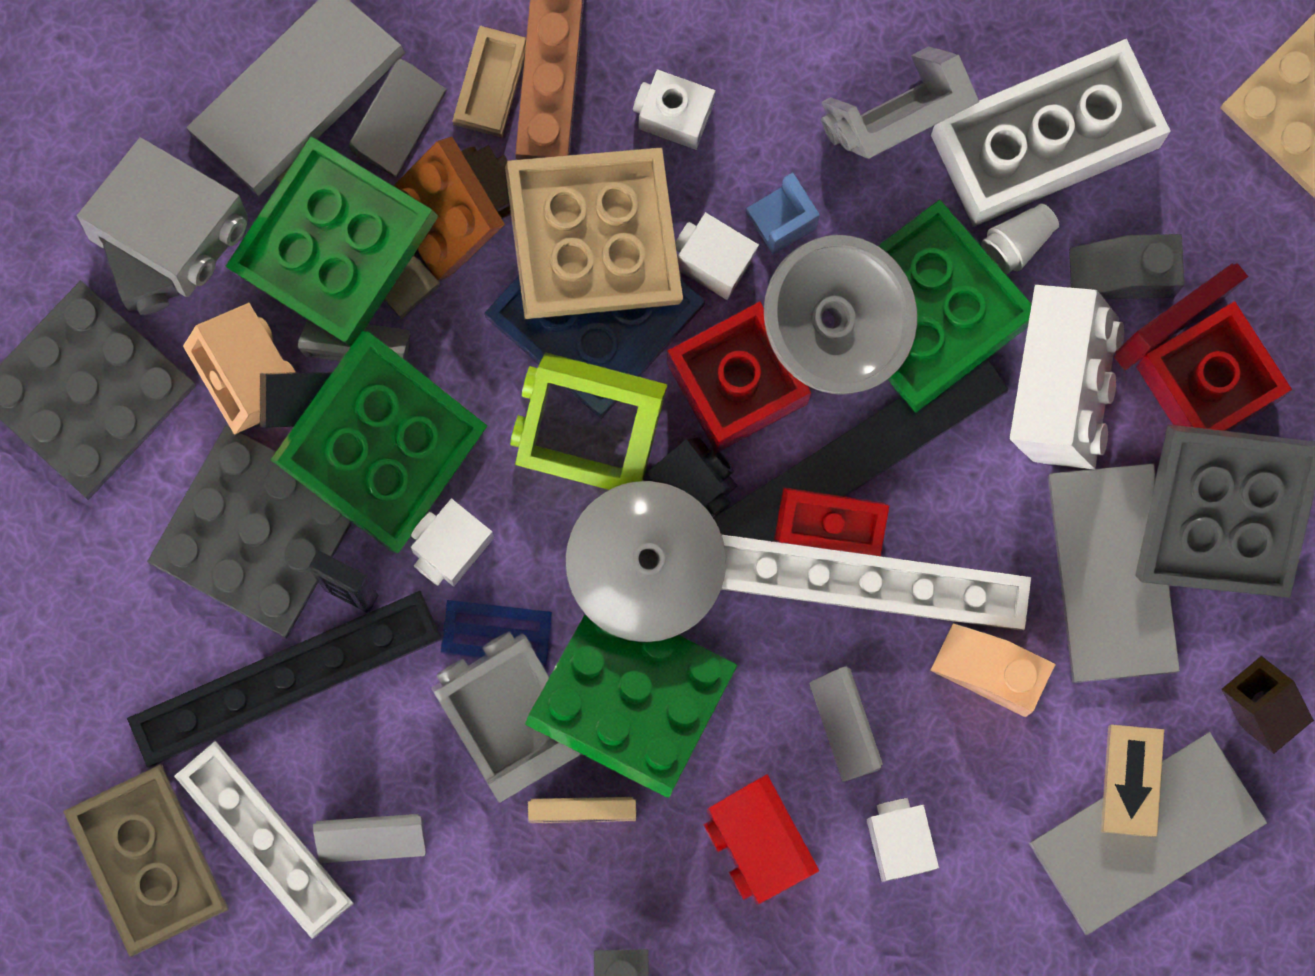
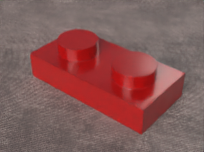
M783 487L775 540L788 544L881 556L890 505L882 502Z

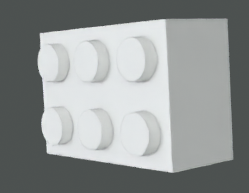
M1035 285L1010 433V440L1033 462L1095 469L1097 455L1105 453L1108 441L1107 424L1103 423L1105 405L1111 404L1115 396L1116 375L1111 372L1115 351L1123 345L1124 325L1123 322H1119V317L1098 290Z

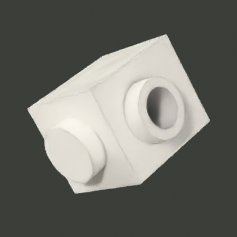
M657 69L652 84L645 82L641 84L633 106V111L640 114L639 129L697 150L714 105L715 90Z
M706 212L697 226L688 222L675 242L676 251L679 252L677 258L679 271L728 300L750 265L759 244Z
M451 498L437 516L429 512L413 530L411 537L416 541L411 546L413 554L419 558L414 567L437 586L443 579L452 586H455L494 539L493 532Z
M908 798L877 805L879 815L868 818L867 823L881 881L886 882L938 869L939 866L924 805L910 807Z

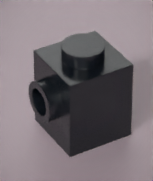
M700 437L686 439L647 471V474L654 482L674 486L693 496L708 510L713 518L730 505L731 502L726 496L738 487L730 477L734 470L726 457L716 448L710 451Z

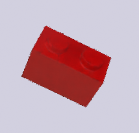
M768 774L707 809L711 820L703 824L704 829L718 853L727 848L736 865V868L728 873L743 900L752 896L756 904L759 905L819 872L814 859Z

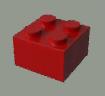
M1235 301L1147 353L1136 366L1171 423L1177 426L1230 432L1278 403L1292 390Z
M761 302L667 350L666 363L711 445L719 451L808 405L811 396L809 387L786 370L770 345L765 328L764 307Z

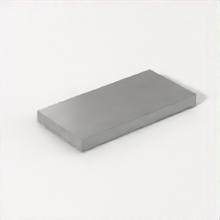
M318 0L186 128L200 144L259 196L295 161L311 136L318 139L396 63L398 58L405 54V51L401 44L350 0Z
M1154 464L1050 473L1048 475L1072 683L1170 674L1180 671L1169 585L1142 583L1135 576L1156 481Z
M1209 732L1162 761L1157 837L1101 832L1103 798L1031 841L1029 845L1085 935H1088L1264 826L1267 822Z

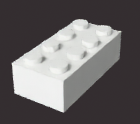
M1124 39L979 100V103L934 125L931 137L972 226L975 227L1159 149L1169 135L1170 129L1128 40Z

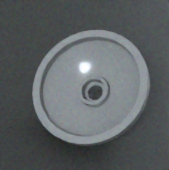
M831 235L820 237L801 245L779 264L766 291L764 321L766 333L775 355L786 370L807 386L822 392L853 394L871 389L883 383L904 363L912 348L916 334L917 307L907 276L887 252L861 238ZM824 311L830 312L834 317L835 322L832 329L826 327L822 321Z
M640 481L612 488L587 506L571 531L567 544L565 565L572 595L581 610L592 622L617 637L638 642H652L668 639L687 631L708 613L717 600L723 585L726 570V554L723 538L714 518L698 500L685 491L665 483ZM649 549L657 554L658 564L654 569L647 570L639 564L638 557L641 551Z

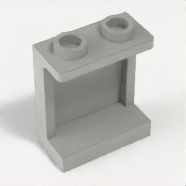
M930 46L914 53L911 57L923 83L861 115L856 106L830 97L822 101L826 116L821 118V122L829 140L833 145L840 143L842 148L869 159L979 103L960 56Z
M139 137L77 214V218L90 241L103 249L104 243H112L171 279L177 291L185 297H189L197 286L204 285L210 279L217 260L228 246H234L238 243L246 230L248 222L247 213L238 194Z
M507 632L482 647L486 653L484 657L470 665H467L464 659L451 664L436 675L440 683L431 687L499 803L581 755V753L525 725L528 714L548 681L549 676L533 651L529 640L523 633L514 638L511 632Z

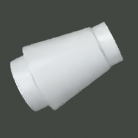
M1040 203L1036 207L990 228L987 232V238L981 243V247L1005 274L1012 270L1020 271L1052 233L1059 228V221L1047 205Z

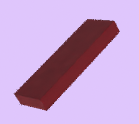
M1238 263L1230 264L1139 329L1115 351L1116 355L1114 358L1126 371L1140 361L1147 353L1165 343L1220 303L1249 276Z

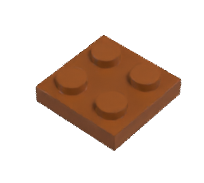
M453 137L438 140L394 184V187L429 207L439 216L417 249L430 272L438 281L454 274L505 225Z

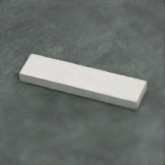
M216 741L174 776L312 939L354 904Z

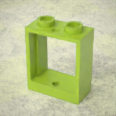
M545 352L538 368L529 366L525 377L522 397L530 399L526 417L517 416L511 436L510 445L519 448L515 465L607 490L623 484L643 481L668 384ZM550 383L638 406L623 468L536 446Z

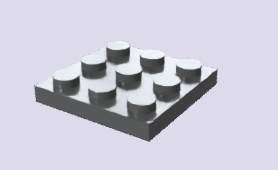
M80 280L0 364V420L89 500L196 387V384Z
M225 425L147 562L287 639L318 584L309 568L316 552L319 550L333 557L352 522L272 462L270 459L275 454V451L242 433L234 435L231 428Z
M1167 425L1135 576L1142 583L1290 598L1315 493V441Z

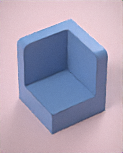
M793 172L783 178L781 188L746 208L748 217L772 255L817 229L820 217L819 212Z

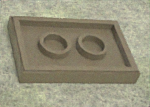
M161 764L63 811L129 957H133L229 910Z

